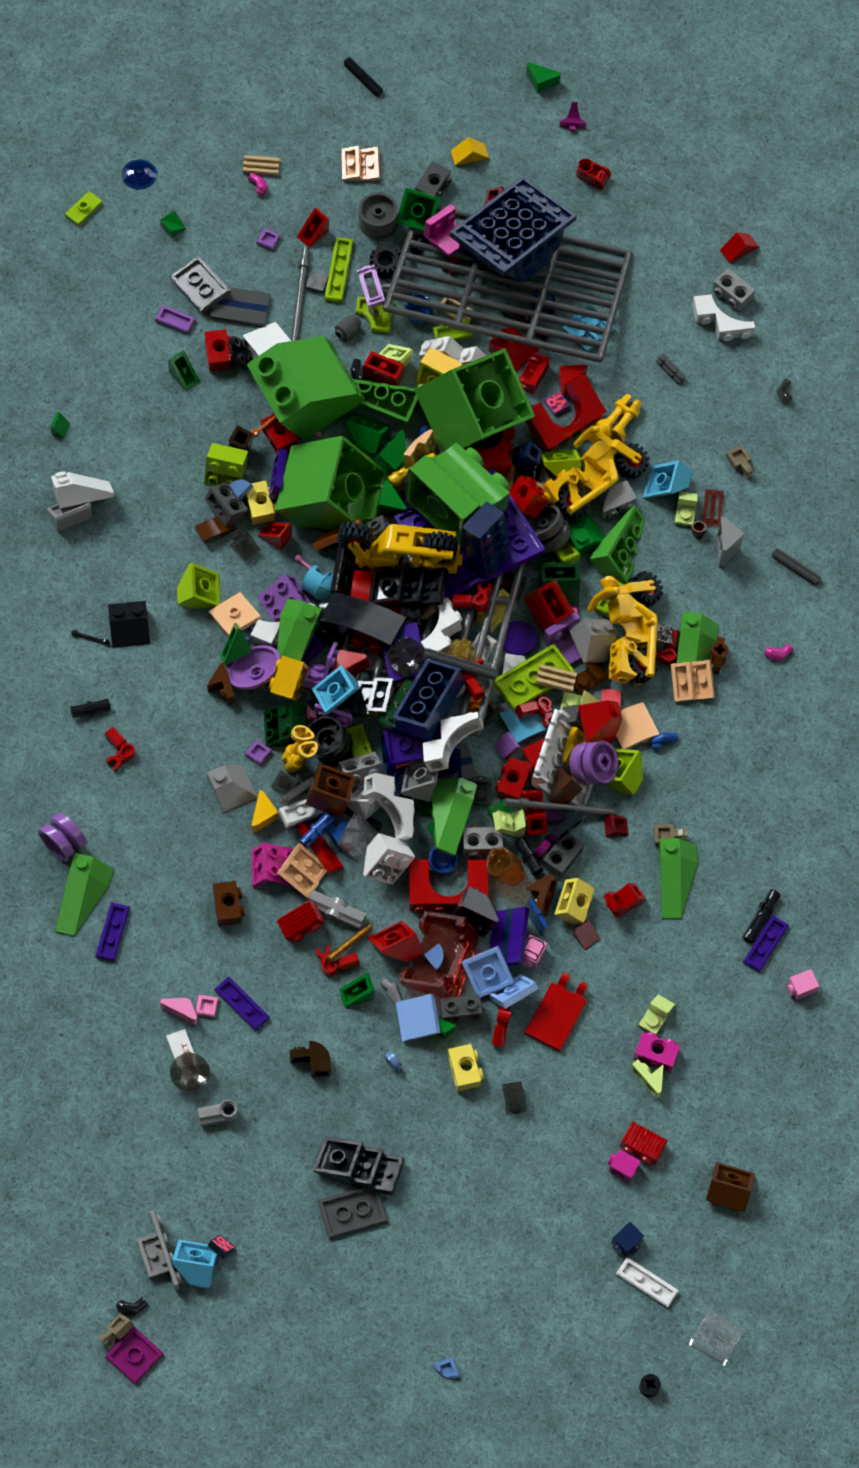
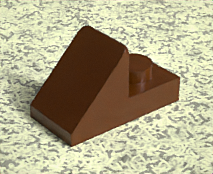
M221 663L207 684V691L211 692L220 689L222 700L226 699L227 705L235 703V696L225 664Z
M601 663L586 664V669L577 674L574 689L579 695H582L584 691H589L607 681L609 673Z
M551 874L526 887L530 892L539 894L534 903L541 912V915L548 916L559 880Z

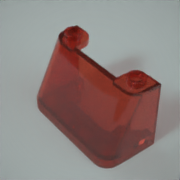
M424 911L419 921V929L424 935L421 943L423 954L419 955L415 960L413 968L405 967L401 971L399 982L404 987L425 994H434L435 997L440 999L458 997L467 974L462 961L473 957L478 943V932L466 917ZM437 944H440L444 954L441 967L435 971L424 958V954Z

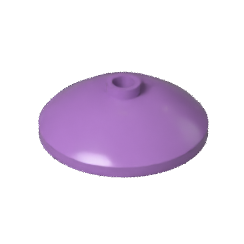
M267 645L250 647L252 653L231 662L227 669L231 685L240 690H253L270 682L271 678H274L277 670H275L277 660H281L275 648Z

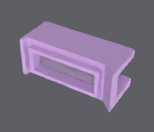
M375 265L364 266L362 269L357 270L371 315L374 314L373 307L381 304L384 305L385 302Z

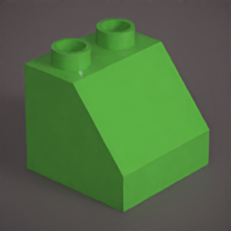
M325 336L276 343L247 364L279 422L304 441L365 400L332 342Z

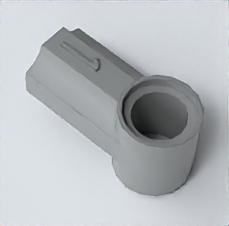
M225 1100L221 1104L198 1108L201 1126L221 1122H234L239 1116L238 1107L232 1100ZM228 1108L234 1109V1112L230 1115L224 1113Z

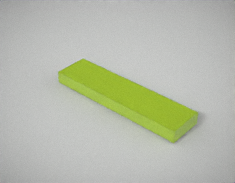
M340 237L335 239L324 297L325 301L338 303L343 301L353 239Z

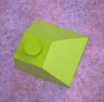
M576 449L554 450L551 452L542 451L541 460L544 466L555 475L564 469L569 471L573 467L581 470V458Z
M190 563L177 586L178 605L189 609L214 608L220 604L219 573Z
M615 749L618 758V771L611 782L603 784L621 794L634 795L643 781L642 753L639 750Z

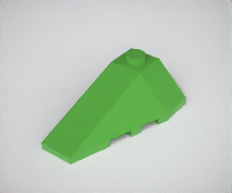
M636 505L630 508L601 541L590 558L599 573L612 576L622 583H627L634 570L635 564L631 563L632 554L637 555L638 553L635 540L641 538L645 521Z
M683 611L676 663L708 660L711 648L717 641L718 624L701 613Z
M660 838L658 855L662 919H681L698 864L697 845L680 838Z
M78 853L74 854L55 932L71 936L76 935L90 912L108 889L114 870L112 867L94 857Z

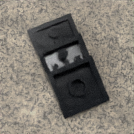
M405 565L374 570L369 602L382 607L443 605L449 570L445 567L427 569L425 566L409 569Z
M334 592L318 619L320 625L336 627L339 633L356 636L359 642L392 647L407 621L406 617L385 607Z
M325 1136L313 1172L354 1187L394 1195L405 1159L402 1156L385 1154L383 1149L365 1147L363 1142Z

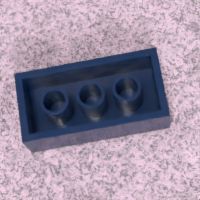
M486 501L465 523L462 530L469 568L487 580L497 572L503 562L510 558L511 551L505 514Z
M427 658L392 717L396 730L431 741L441 725L440 720L445 718L465 684L461 668Z

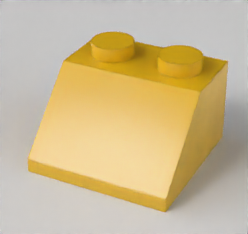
M430 348L420 361L416 384H425L463 364L440 351Z
M282 655L281 660L278 659L275 670H277L276 676L271 678L269 684L270 692L284 699L298 702L303 680L309 667L302 661Z

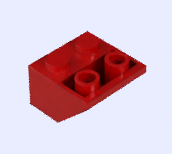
M556 579L523 597L541 631L574 613Z

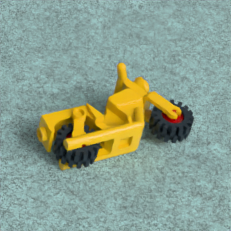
M601 422L597 426H591L574 442V447L579 448L587 439L593 444L581 457V463L585 465L584 472L577 467H573L569 471L564 469L556 475V480L553 481L551 478L545 482L542 490L549 500L547 505L556 504L564 518H568L567 521L577 520L587 513L590 504L587 503L617 483L619 479L618 474L622 472V477L627 476V479H635L643 474L649 466L647 461L650 459L645 456L648 454L647 451L643 452L644 448L642 446L638 448L639 444L633 445V443L625 445L619 440H612L611 428L607 424Z
M347 521V523H342L339 527L338 545L341 548L345 547L347 551L350 549L356 557L355 564H358L360 569L367 566L370 571L379 570L380 567H397L399 558L404 554L412 555L411 562L415 568L423 566L427 569L445 567L449 570L448 573L457 574L458 565H462L463 554H460V545H458L456 539V531L391 524L372 543L373 531L367 524L362 525V522L358 524L356 521H353V523Z
M640 572L623 586H618L619 581L612 576L604 577L600 580L603 590L593 597L587 609L592 613L601 600H610L608 602L610 622L612 624L620 623L626 631V636L614 642L610 647L609 679L625 684L629 681H634V685H642L653 678L659 667H656L658 661H655L658 617L648 607L661 599L663 591L660 590L663 589V585H659L661 581H657V576H652V572Z

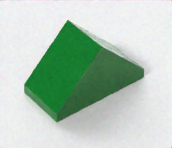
M530 62L527 63L526 75L536 92L559 85L561 72Z
M184 350L168 360L169 373L185 391L200 382Z
M387 479L384 481L378 512L396 516L406 511L407 507Z
M237 623L233 624L220 656L226 664L252 653L243 631Z
M365 973L339 989L344 1007L374 1000V988L369 973Z

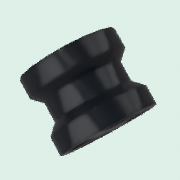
M654 1374L643 1376L639 1384L640 1392L646 1397H654L658 1394L661 1387L660 1379Z

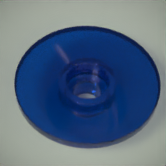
M137 159L130 161L124 166L121 176L123 182L128 187L142 190L154 184L157 178V170L149 161Z

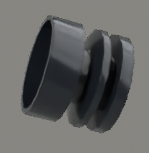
M320 717L308 726L314 733V738L311 741H315L318 744L315 755L322 762L336 765L350 756L354 743L352 735L336 719Z

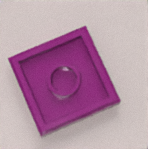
M133 1326L128 1334L107 1353L105 1358L136 1385L164 1353Z

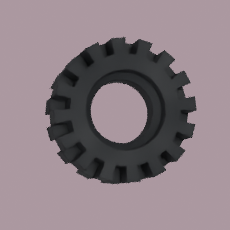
M385 244L382 245V248L377 246L376 250L373 249L370 254L369 265H375L379 278L381 275L383 279H386V276L392 278L401 252L397 251L396 247L392 249V245H388V248ZM387 257L393 263L389 266H383L379 264V260Z

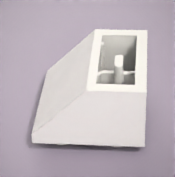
M378 833L367 846L363 875L367 878L393 885L414 860L415 856L405 841Z

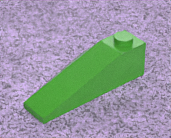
M287 599L280 615L277 646L280 657L283 655L298 661L303 660L319 624L318 619L322 614L321 608L304 601Z
M461 777L437 779L430 799L433 807L432 818H434L435 824L434 838L436 850L453 857L455 856L472 806L477 784Z

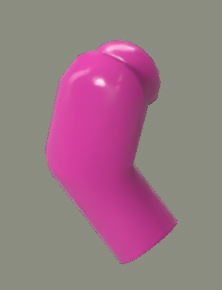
M254 173L250 174L248 181L256 184V193L263 196L268 190L265 179Z
M786 644L782 649L768 647L765 649L764 654L768 659L780 662L793 652V648L789 644Z

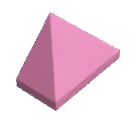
M172 998L160 1001L161 1009L196 1026L197 1015L190 999Z

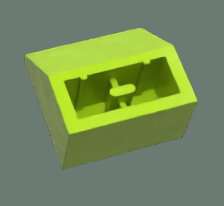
M212 443L206 458L204 484L216 486L226 482L231 484L239 479L243 480L247 466L248 451Z

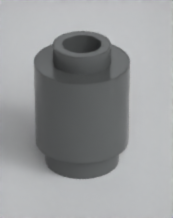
M354 314L346 316L335 326V335L340 340H348L360 329L362 325L360 319Z

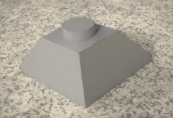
M223 765L207 772V782L223 813L258 798L242 765Z

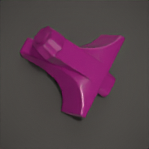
M572 102L568 116L564 120H560L559 127H568L570 132H576V128L586 129V122L581 120L579 116L578 102Z

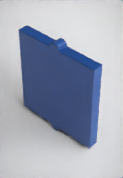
M530 899L526 905L529 908V918L540 936H542L548 925L533 899Z

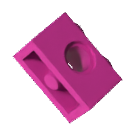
M643 1032L633 1059L657 1068L663 1065V1070L671 1072L680 1045H677L675 1041L670 1039L663 1040L658 1038L654 1033ZM659 1048L662 1050V1053L656 1054L652 1049Z

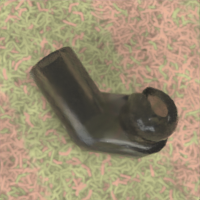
M783 379L776 391L780 402L783 404H788L793 399L792 395L790 396V393L787 391L791 385V381L788 379Z

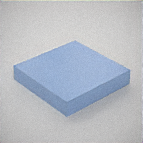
M499 946L462 961L476 995L479 994L480 997L515 982Z
M519 974L513 978L515 981L513 984L488 994L491 1001L506 1009L539 988L536 982Z
M434 994L396 1002L403 1042L441 1033Z

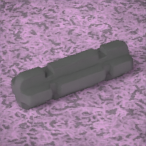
M662 353L656 358V362L660 366L663 365L662 368L671 377L674 376L673 379L678 384L685 380L686 376L679 372L680 370L671 360L668 361V357Z

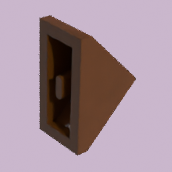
M562 766L557 768L549 800L553 803L569 804L583 788L574 779L573 775Z

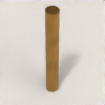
M369 923L326 956V960L329 963L333 962L373 930V927Z

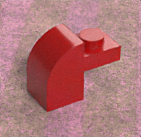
M542 789L522 791L523 798H528L529 801L543 802ZM530 808L523 810L527 834H547L544 810Z
M628 883L618 892L609 891L603 896L606 900V906L615 917L622 916L646 900V897L636 883Z

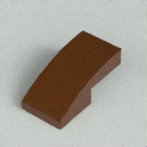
M218 517L211 518L195 526V530L204 544L237 529L234 524L225 527Z

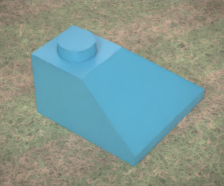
M679 460L651 466L642 498L649 499L669 495L688 488L693 471Z
M341 665L313 687L312 690L324 712L328 714L359 690L360 686L355 677Z
M178 1240L172 1264L190 1285H195L199 1288H210L217 1254L207 1246L208 1244Z

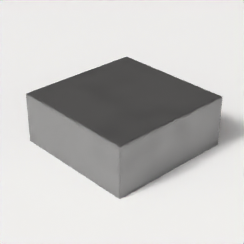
M311 272L306 289L324 293L328 276Z

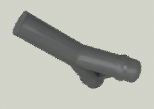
M490 701L488 704L489 711L483 725L488 726L497 714L508 710L509 705L503 703L497 706L495 702Z

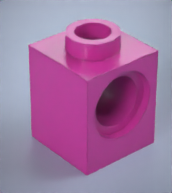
M619 1149L617 1154L613 1153L607 1164L610 1165L609 1172L614 1175L618 1174L620 1178L630 1183L641 1161Z

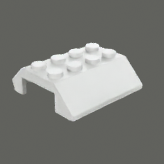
M557 709L554 710L531 783L536 789H542L543 794L550 798L558 766H562L571 773L570 767L563 762L565 743L572 729L564 719H569L570 715L564 710ZM580 784L583 790L569 805L586 806L593 784Z

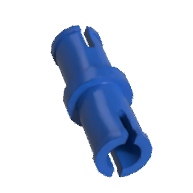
M325 812L315 824L309 827L310 830L299 839V842L308 849L318 837L324 835L323 832L334 822V819H330L331 816Z

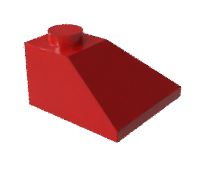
M512 327L500 330V332L524 337ZM492 338L489 341L488 351L492 354L505 348L515 372H517L531 358L533 353L537 352L540 348Z
M606 700L579 705L578 709L586 742L605 741L612 744L622 722L619 702Z
M403 921L368 937L369 941L383 955L405 962L415 960L419 955L423 954L417 934Z

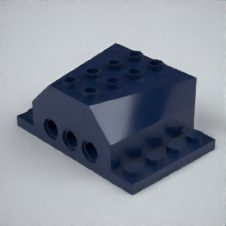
M522 176L451 230L449 237L459 243L460 253L490 266L503 277L509 275L514 280L525 282L549 263L562 243L564 229L576 221L577 215Z

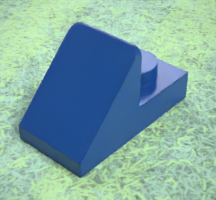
M325 812L318 816V820L323 816ZM349 819L338 826L334 820L325 830L340 852L344 849Z

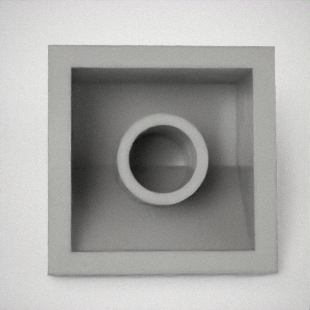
M581 620L570 630V634L583 662L610 663V647L616 642L617 636L610 620Z

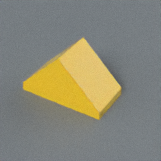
M470 137L450 150L455 166L489 159L485 143Z
M259 790L251 830L254 833L278 819V811L264 791Z

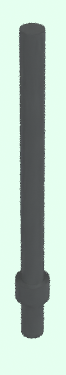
M303 247L302 258L299 260L300 273L291 341L298 340L306 275L310 266V249L308 247Z
M519 798V800L504 799V806L518 807L520 810L530 808L571 813L584 811L586 814L601 816L616 815V809L529 801L528 798Z

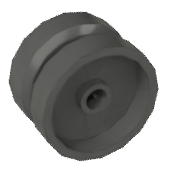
M382 192L366 195L359 205V227L361 231L374 239H384L395 232L398 223H396L398 205L394 198Z
M545 505L537 518L530 515L526 518L545 548L546 553L559 549L569 540L571 527L557 506Z

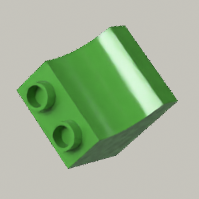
M505 348L454 368L414 389L431 429L434 430L442 453L456 442L463 449L468 448L535 417Z
M344 436L293 445L290 449L288 461L285 464L282 488L276 498L275 511L297 528H321L332 531L339 528L342 523H347V521L352 523L359 519L365 525L377 518L379 511L378 503L388 472Z
M456 442L449 449L435 457L423 456L409 469L406 500L436 529L456 531V539L461 549L465 546L462 530L465 523L486 501L502 512L507 509L510 485L501 474L495 472L491 475L482 467L484 461L476 450L471 447L464 450Z

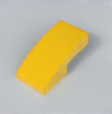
M572 727L563 751V762L569 767L572 750L577 744L586 743L584 732L577 727Z

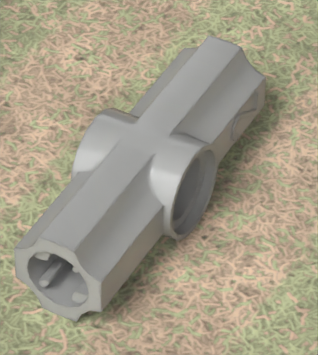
M313 890L308 898V901L316 903L320 913L324 914L327 919L332 918L336 920V923L342 922L360 930L367 917L366 913L349 906L346 901L338 897L330 898Z

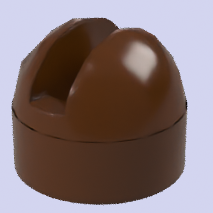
M695 521L691 529L693 535L696 537L704 536L707 525L702 521Z

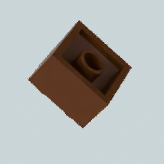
M319 763L305 805L342 818L349 804L356 776Z
M716 1162L706 1201L716 1206L729 1207L733 1211L745 1212L755 1173Z

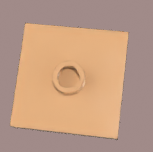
M241 592L209 610L210 616L227 636H229L234 623H237L243 631L255 624L258 619L261 620L260 614Z

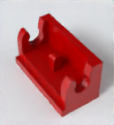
M536 352L533 353L519 378L523 390L534 394L550 365V357Z

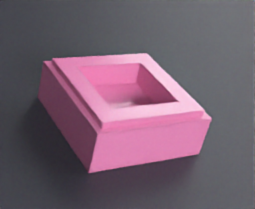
M199 995L195 1011L196 1015L215 1018L218 998Z

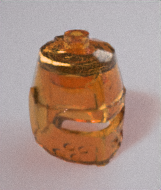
M504 847L492 848L487 858L486 866L488 873L494 879L509 886L519 885L525 876V869L522 866L523 862L514 853Z

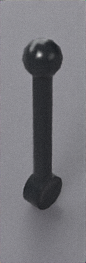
M76 629L71 632L73 637L80 636L109 645L110 642L108 639H100L79 633Z

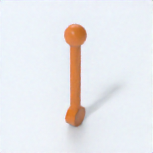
M276 415L258 429H253L251 432L254 434V437H257L261 430L276 420Z

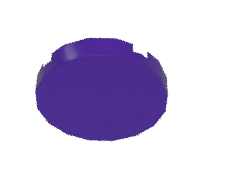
M516 620L510 622L503 650L508 654L528 655L537 645L535 629L525 621Z

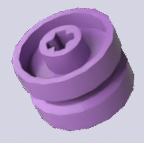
M605 741L577 744L570 755V769L574 779L583 785L611 782L618 771V758L614 747Z
M58 812L51 818V825L45 824L38 830V835L47 848L60 860L68 862L75 854L74 849L80 851L87 844V839L71 819Z

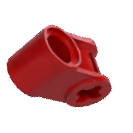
M581 159L578 162L576 176L580 180L591 184V186L602 190L605 187V181L612 175L611 171L590 159Z

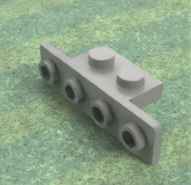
M151 1210L150 1217L156 1233L137 1239V1243L149 1279L169 1273L174 1289L178 1291V1284L182 1283L178 1271L174 1272L172 1266L173 1254L172 1252L168 1253L166 1246L169 1243L166 1233L162 1234L160 1227L163 1226L160 1215H155L154 1210Z

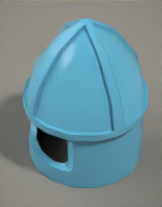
M313 565L305 575L301 589L314 596L315 599H328L333 596V593L330 592L333 574L327 572L324 575L320 572V567Z

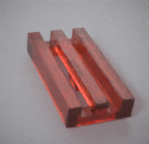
M705 489L702 522L705 524L719 526L722 516L724 491ZM712 494L710 519H707L708 496ZM716 495H719L717 520H715V498Z

